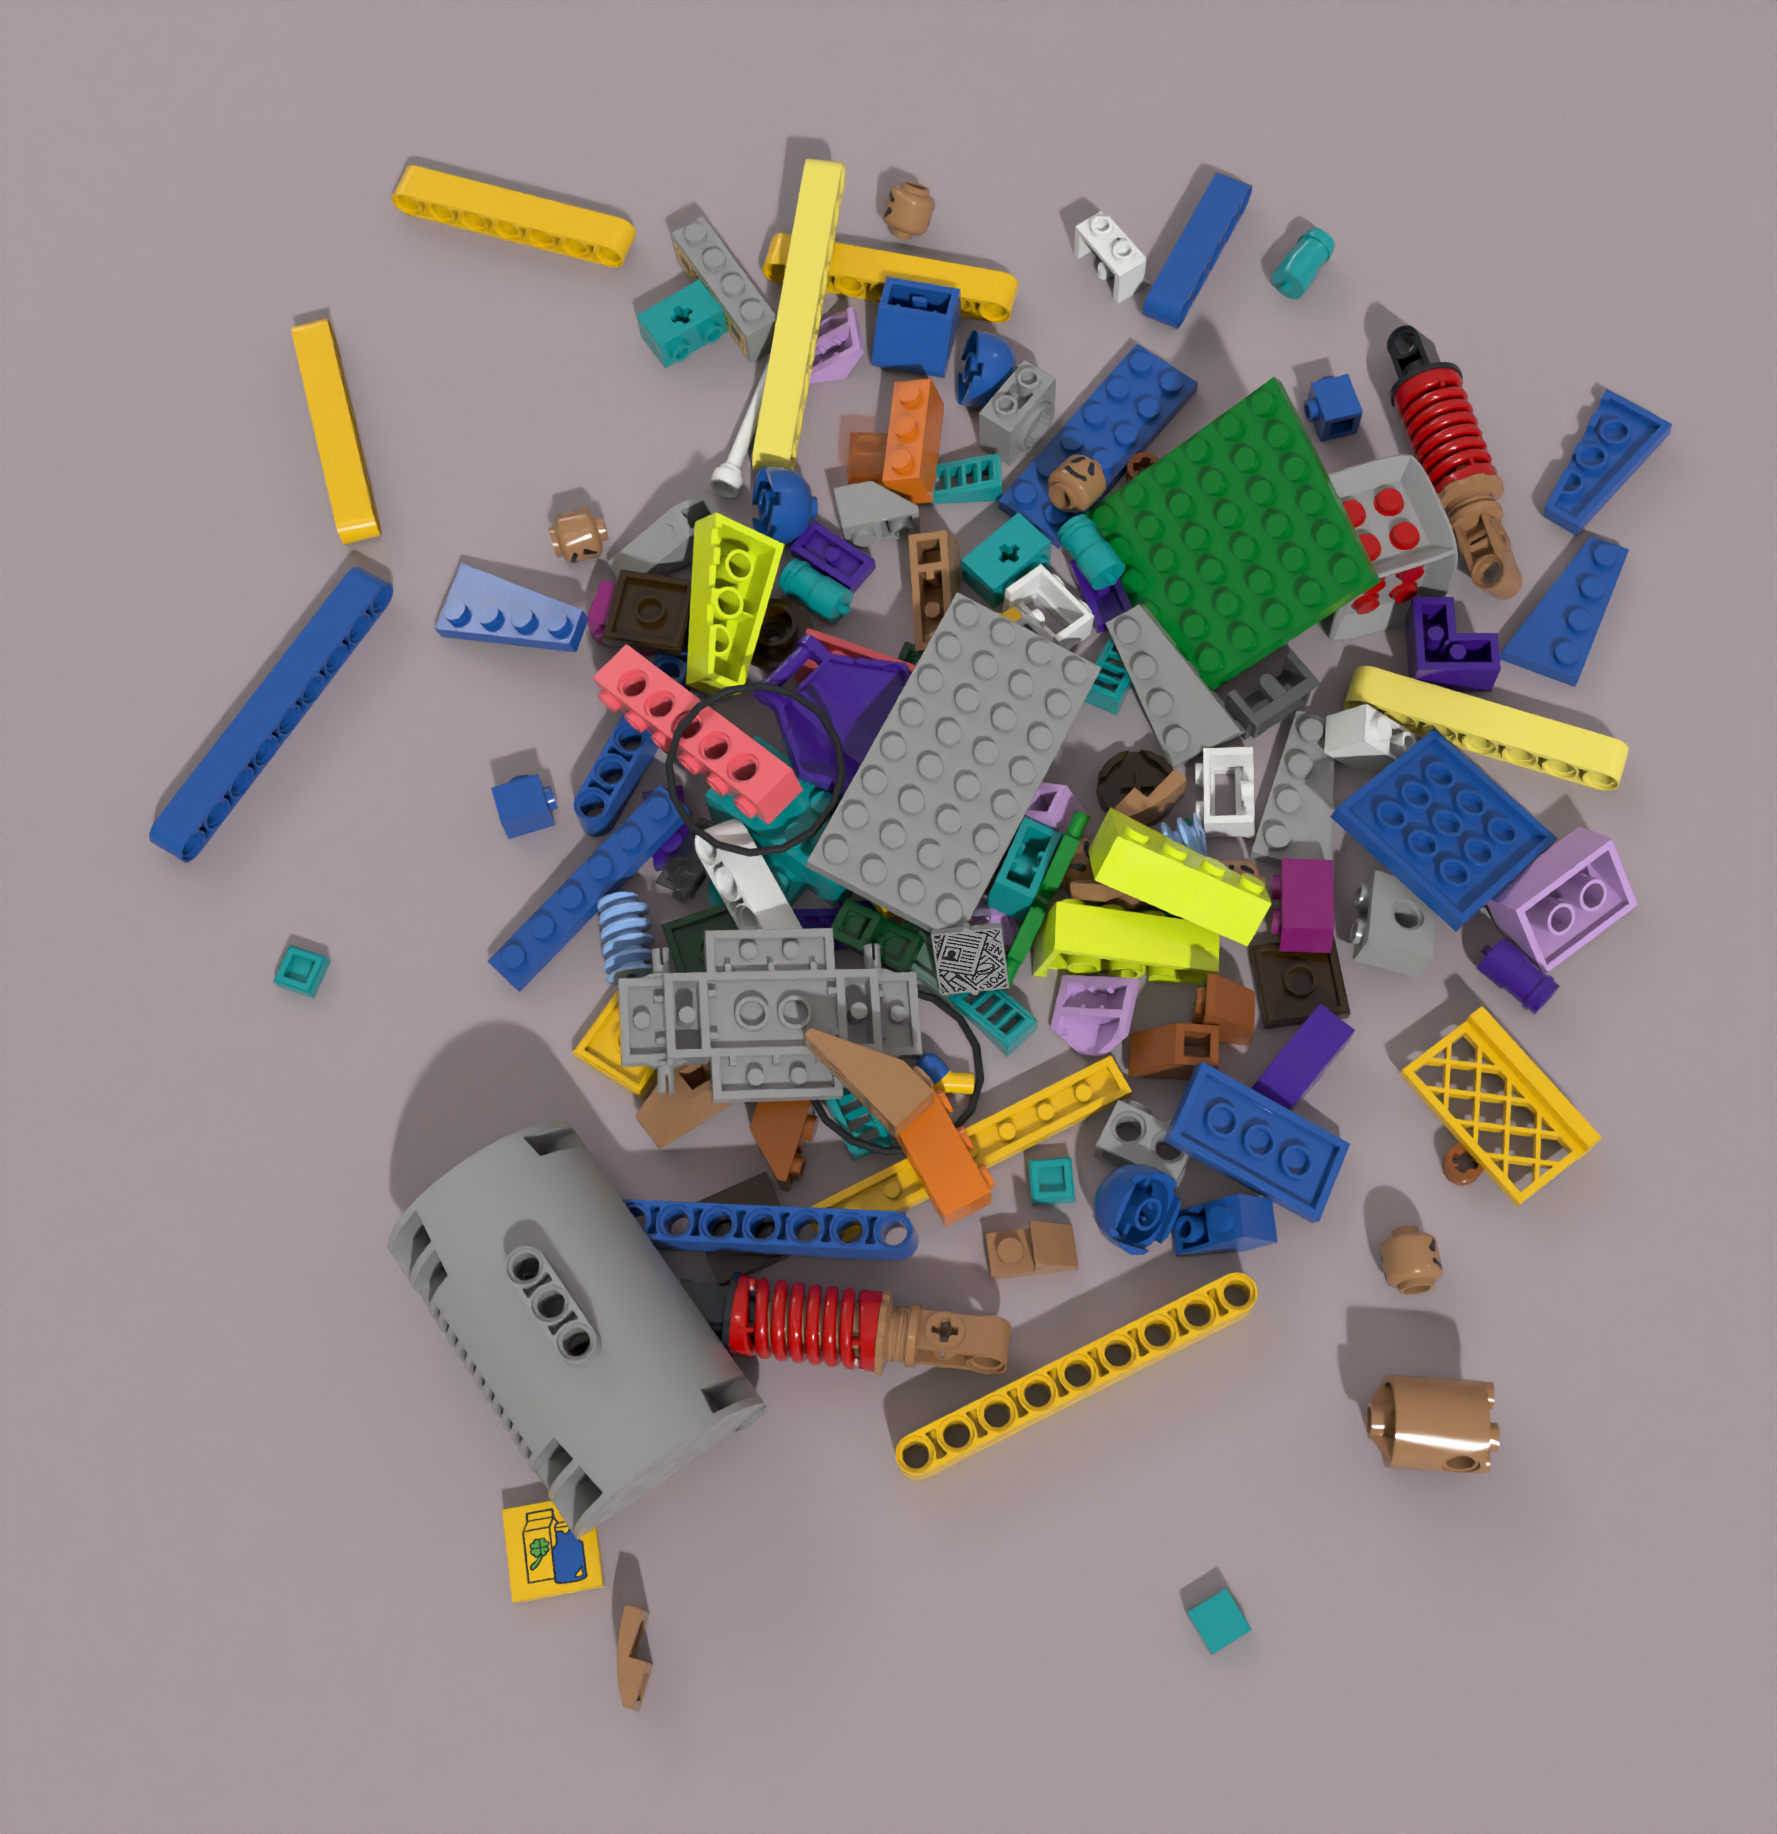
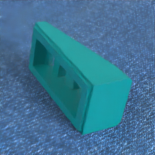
M1000 454L982 455L937 464L936 478H943V489L936 490L934 482L933 503L925 504L998 501L1002 496ZM974 476V483L966 485V477ZM982 476H989V480L982 481ZM951 477H958L959 486L951 488Z
M1110 636L1095 662V665L1101 667V670L1084 702L1117 715L1133 683L1126 668L1109 662L1110 658L1123 663L1119 652L1114 651L1116 646ZM1104 670H1108L1110 672L1123 676L1122 680H1119L1117 678L1104 674L1103 672ZM1099 681H1102L1104 683L1116 687L1117 689L1113 691L1098 685Z
M1002 989L983 991L971 1004L964 1000L971 992L952 994L948 997V1000L1007 1057L1037 1030L1038 1020ZM992 997L995 1002L982 1014L979 1013L977 1009ZM1003 1008L1006 1013L992 1024L989 1019L998 1010ZM1014 1018L1018 1023L1004 1034L1001 1029Z
M852 1093L843 1096L841 1099L824 1100L833 1121L854 1138L876 1129L879 1136L867 1142L884 1147L893 1144L887 1129L864 1106L844 1115L842 1114L840 1107L857 1100ZM868 1113L871 1119L870 1122L852 1130L849 1129L847 1122ZM843 1139L853 1161L873 1153L872 1151L850 1145Z

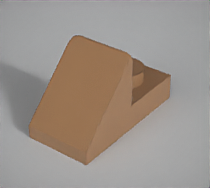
M1032 1220L1029 1221V1228L986 1233L991 1280L1078 1270L1073 1227L1070 1224Z

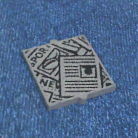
M963 923L962 927L931 930L940 995L971 992L972 995H977L979 991L1009 988L1001 923L970 926L969 923Z

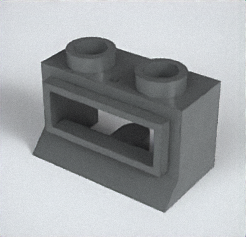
M1291 651L1285 657L1280 676L1275 678L1271 674L1262 675L1259 680V690L1244 700L1235 690H1232L1227 695L1225 709L1246 730L1240 736L1244 740L1250 736L1254 739L1308 703L1311 690L1321 683L1298 656Z

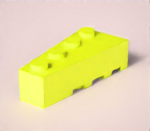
M717 512L695 521L686 685L709 695H713L725 687L745 684L785 544ZM740 693L729 694V695L725 696L724 698H727V697H730V696H733V695H737V694H740Z
M1111 807L1088 849L1095 881L1247 947L1272 904L1265 884L1260 879L1247 873L1240 875L1228 869L1220 861L1203 856Z
M1064 899L1056 901L1045 915L1034 938L1032 976L1047 977L1048 969L1068 970V975L1079 976L1097 972H1108L1110 977L1139 978L1141 974H1148V980L1152 983L1205 985L1208 973L1217 974L1219 972L1220 934L1183 918L1166 917L1165 913L1149 910L1137 913L1125 911V908L1119 905L1095 907L1085 905L1083 901L1078 899Z

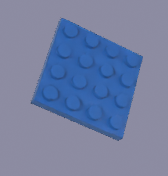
M1432 729L1337 806L1330 816L1455 932L1558 839L1435 729Z

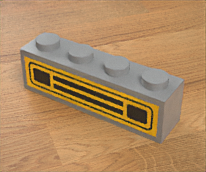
M701 216L671 232L677 262L692 283L700 279L723 308L727 331L749 362L752 363L771 353L777 316L706 219Z

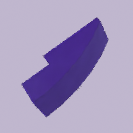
M1320 1004L1251 1089L1293 1111L1322 1077L1327 1067L1350 1042L1355 1030Z

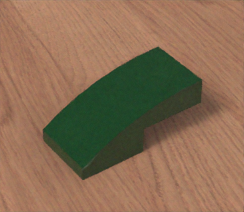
M848 898L845 899L830 927L833 928V940L864 956L863 945L872 944L873 947L874 944H880L881 966L893 972H909L925 942L921 935L886 920L882 914Z

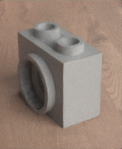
M1024 360L979 412V448L989 454H1000V461L1008 466H1011L1023 451L1025 453L1032 451L1045 436L1055 414L1056 378Z
M1374 870L1365 884L1360 883L1353 898V907L1358 909L1357 919H1355L1349 936L1350 943L1354 944L1353 961L1418 978L1434 958L1437 914L1393 874Z

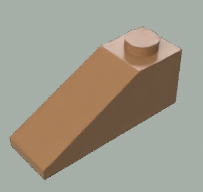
M947 530L908 535L915 651L917 653L924 652L956 593H960L959 544Z
M813 1028L808 1029L804 1033L806 1047L895 1138L934 1103V1091L931 1089L934 1083L920 1067L916 1066L911 1069L904 1060Z

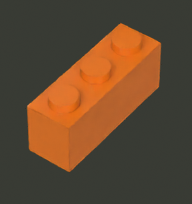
M931 378L894 382L882 482L886 489L914 504L933 503L934 496L933 491L934 482L936 481L944 403Z
M932 1087L934 1103L900 1133L896 1139L943 1225L947 1227L991 1204L990 1189L995 1187V1184L986 1166L983 1163L977 1166L969 1151L973 1150L974 1147L964 1127L955 1128L948 1114L952 1113L953 1109L942 1089L935 1092Z

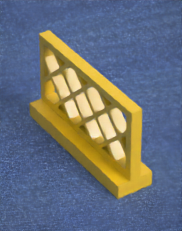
M1483 1006L1469 1015L1464 1023L1400 1072V1076L1453 1136L1464 1145L1476 1162L1480 1163L1484 1171L1516 1207L1520 1206L1576 1160L1582 1158L1602 1139L1598 1132ZM1461 1037H1464L1475 1049V1063L1451 1060L1452 1044ZM1444 1051V1059L1435 1058ZM1482 1058H1483L1488 1064H1482ZM1425 1065L1444 1067L1443 1086H1426L1416 1075V1072ZM1450 1069L1474 1071L1473 1091L1449 1089ZM1481 1072L1497 1074L1505 1082L1504 1095L1481 1093ZM1512 1091L1515 1093L1517 1097L1511 1096ZM1436 1096H1442V1103ZM1449 1097L1473 1100L1472 1121L1455 1119L1448 1111ZM1480 1101L1504 1104L1503 1125L1479 1122ZM1511 1105L1527 1107L1533 1113L1534 1129L1510 1126ZM1541 1125H1543L1547 1130H1541ZM1465 1129H1471V1135ZM1479 1130L1502 1133L1501 1154L1485 1152L1478 1145ZM1510 1134L1533 1137L1532 1158L1509 1155ZM1541 1138L1557 1140L1569 1154L1559 1162L1540 1159ZM1494 1162L1501 1163V1169ZM1508 1164L1532 1167V1182L1523 1191L1520 1192L1508 1178ZM1540 1168L1549 1169L1542 1176H1540Z

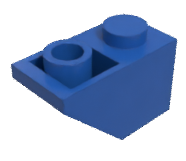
M1236 1193L1180 1210L1173 1227L1176 1256L1186 1257L1245 1252L1277 1243L1272 1199Z

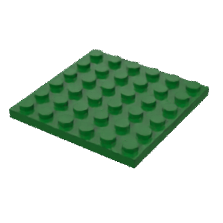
M1275 377L1264 383L1085 513L1089 519L1093 520L1097 526V531L1112 546L1125 564V571L1119 579L1132 608L1141 604L1149 609L1176 643L1177 649L1200 673L1199 676L1211 691L1225 684L1381 582L1282 382Z

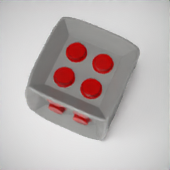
M1395 455L1328 474L1381 582L1318 622L1324 634L1330 640H1346L1372 634L1404 624L1413 597H1446L1458 565L1456 539L1442 503L1426 471L1413 455Z

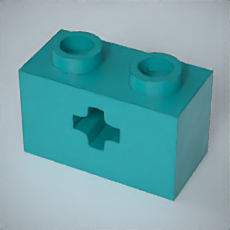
M700 279L636 315L642 339L664 368L675 362L683 361L690 353L706 344L717 341L727 332L723 308Z
M1018 512L961 560L962 580L995 609L1004 601L1006 588L1041 564L1046 569L1051 563V541Z
M1024 816L1010 843L984 905L1022 922L1035 898L1062 833Z

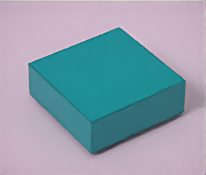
M289 945L273 982L277 987L315 998L331 961L326 956Z
M1071 1157L1028 1160L1032 1206L1075 1203Z
M1227 1588L1186 1613L1211 1655L1252 1630Z

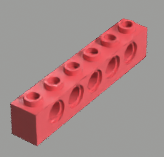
M627 644L592 677L601 691L598 694L600 701L613 713L618 709L625 714L624 718L637 732L648 731L652 735V741L666 754L669 752L676 728L693 707L702 701ZM710 706L702 709L681 735L676 752L679 756V762L691 774L696 775L700 772L706 776L705 781L718 795L724 797L726 794H729L733 797L736 807L750 819L756 815L769 825L803 790L792 768Z

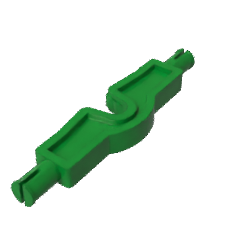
M1078 810L1074 811L1072 819L1050 860L1035 898L1006 953L1009 988H1011L1015 975L1045 918L1049 902L1057 892L1080 843L1084 829L1091 818Z

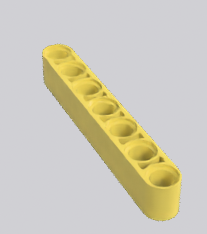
M1371 666L1356 667L1343 703L1345 710L1367 704L1417 736L1424 737L1432 729H1435L1454 747L1603 791L1616 790L1619 787L1629 753L1627 744L1616 738Z

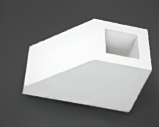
M1367 704L1326 716L1324 753L1349 768L1382 771L1416 743L1414 733Z

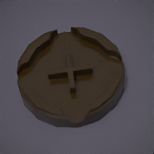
M1128 750L1116 754L1105 763L1098 776L1096 794L1100 808L1107 814L1110 807L1114 809L1134 787L1148 797L1174 769L1163 757L1151 751L1140 750V752L1129 753ZM1173 807L1145 826L1150 827L1168 817Z

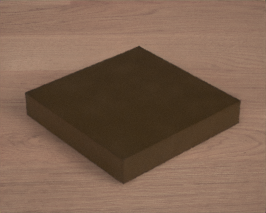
M621 569L602 637L604 645L623 648L627 644L638 651L682 657L689 630L692 580Z
M1334 935L1331 953L1279 951V942L1250 947L1249 952L1265 1029L1304 1024L1320 1004L1340 1019L1349 1018L1351 1013Z
M766 1171L697 1201V1203L780 1206ZM720 1221L714 1228V1236L721 1237L726 1235L731 1229L732 1221ZM765 1222L761 1224L757 1229L756 1238L765 1239L771 1236L775 1229V1223ZM705 1252L717 1282L721 1286L730 1284L734 1272H742L743 1275L748 1276L791 1257L785 1255Z

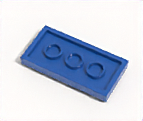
M1205 1062L1195 1065L1163 1139V1142L1261 1196L1272 1199V1202L1310 1223L1320 1221L1350 1146V1143Z

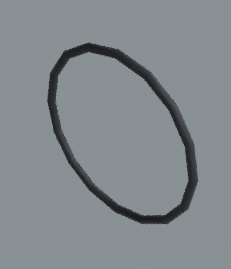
M763 682L725 687L697 703L674 731L665 763L669 798L686 827L716 849L748 857L786 852L814 836L836 809L846 775L841 739L824 711L795 690ZM763 690L791 697L818 716L834 742L838 775L830 804L810 829L782 845L748 849L720 842L693 823L677 796L673 763L682 733L702 709L729 694Z
M918 990V998L934 1003L958 1022L973 1048L976 1082L968 1108L954 1123L955 1128L963 1126L975 1112L984 1083L980 1044L961 1014L936 995ZM811 1100L821 1121L850 1145L882 1155L905 1154L901 1146L884 1147L854 1138L828 1117L819 1100Z

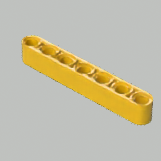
M414 165L407 166L392 195L393 204L400 211L411 216L613 268L621 267L624 264L637 233L631 223L616 216Z
M778 233L771 239L762 272L767 279L774 283L783 285L792 234ZM835 242L826 293L880 302L887 277L961 289V317L992 323H1004L1011 317L1019 283L1015 277L1001 271Z
M328 318L291 327L332 512L342 544L347 545L381 536V527L331 323Z

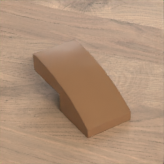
M1174 769L1148 797L1134 787L1114 809L1146 825L1163 815L1184 797L1187 779Z
M1094 879L1070 882L1071 899L1098 901V907L1119 905L1125 909H1134L1148 904Z
M625 1604L617 1647L618 1684L623 1707L639 1711L653 1667L651 1663L636 1659L650 1613Z

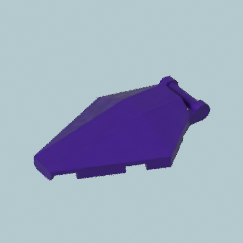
M806 633L796 642L797 648L765 680L760 679L756 683L763 682L782 687L808 659L813 660L818 665L795 691L824 711L841 739L846 771L840 794L843 797L911 673L906 663L878 659L871 660L862 657L856 659L831 653L814 636ZM763 690L751 691L752 695L761 704L768 706L774 712L797 779L833 793L838 775L834 742L818 716L791 697L785 699L782 695Z

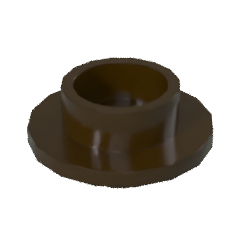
M769 598L751 665L763 670H775L797 648L796 642L806 633L807 629H813L808 613L798 604L789 600ZM773 637L781 638L778 641H769Z

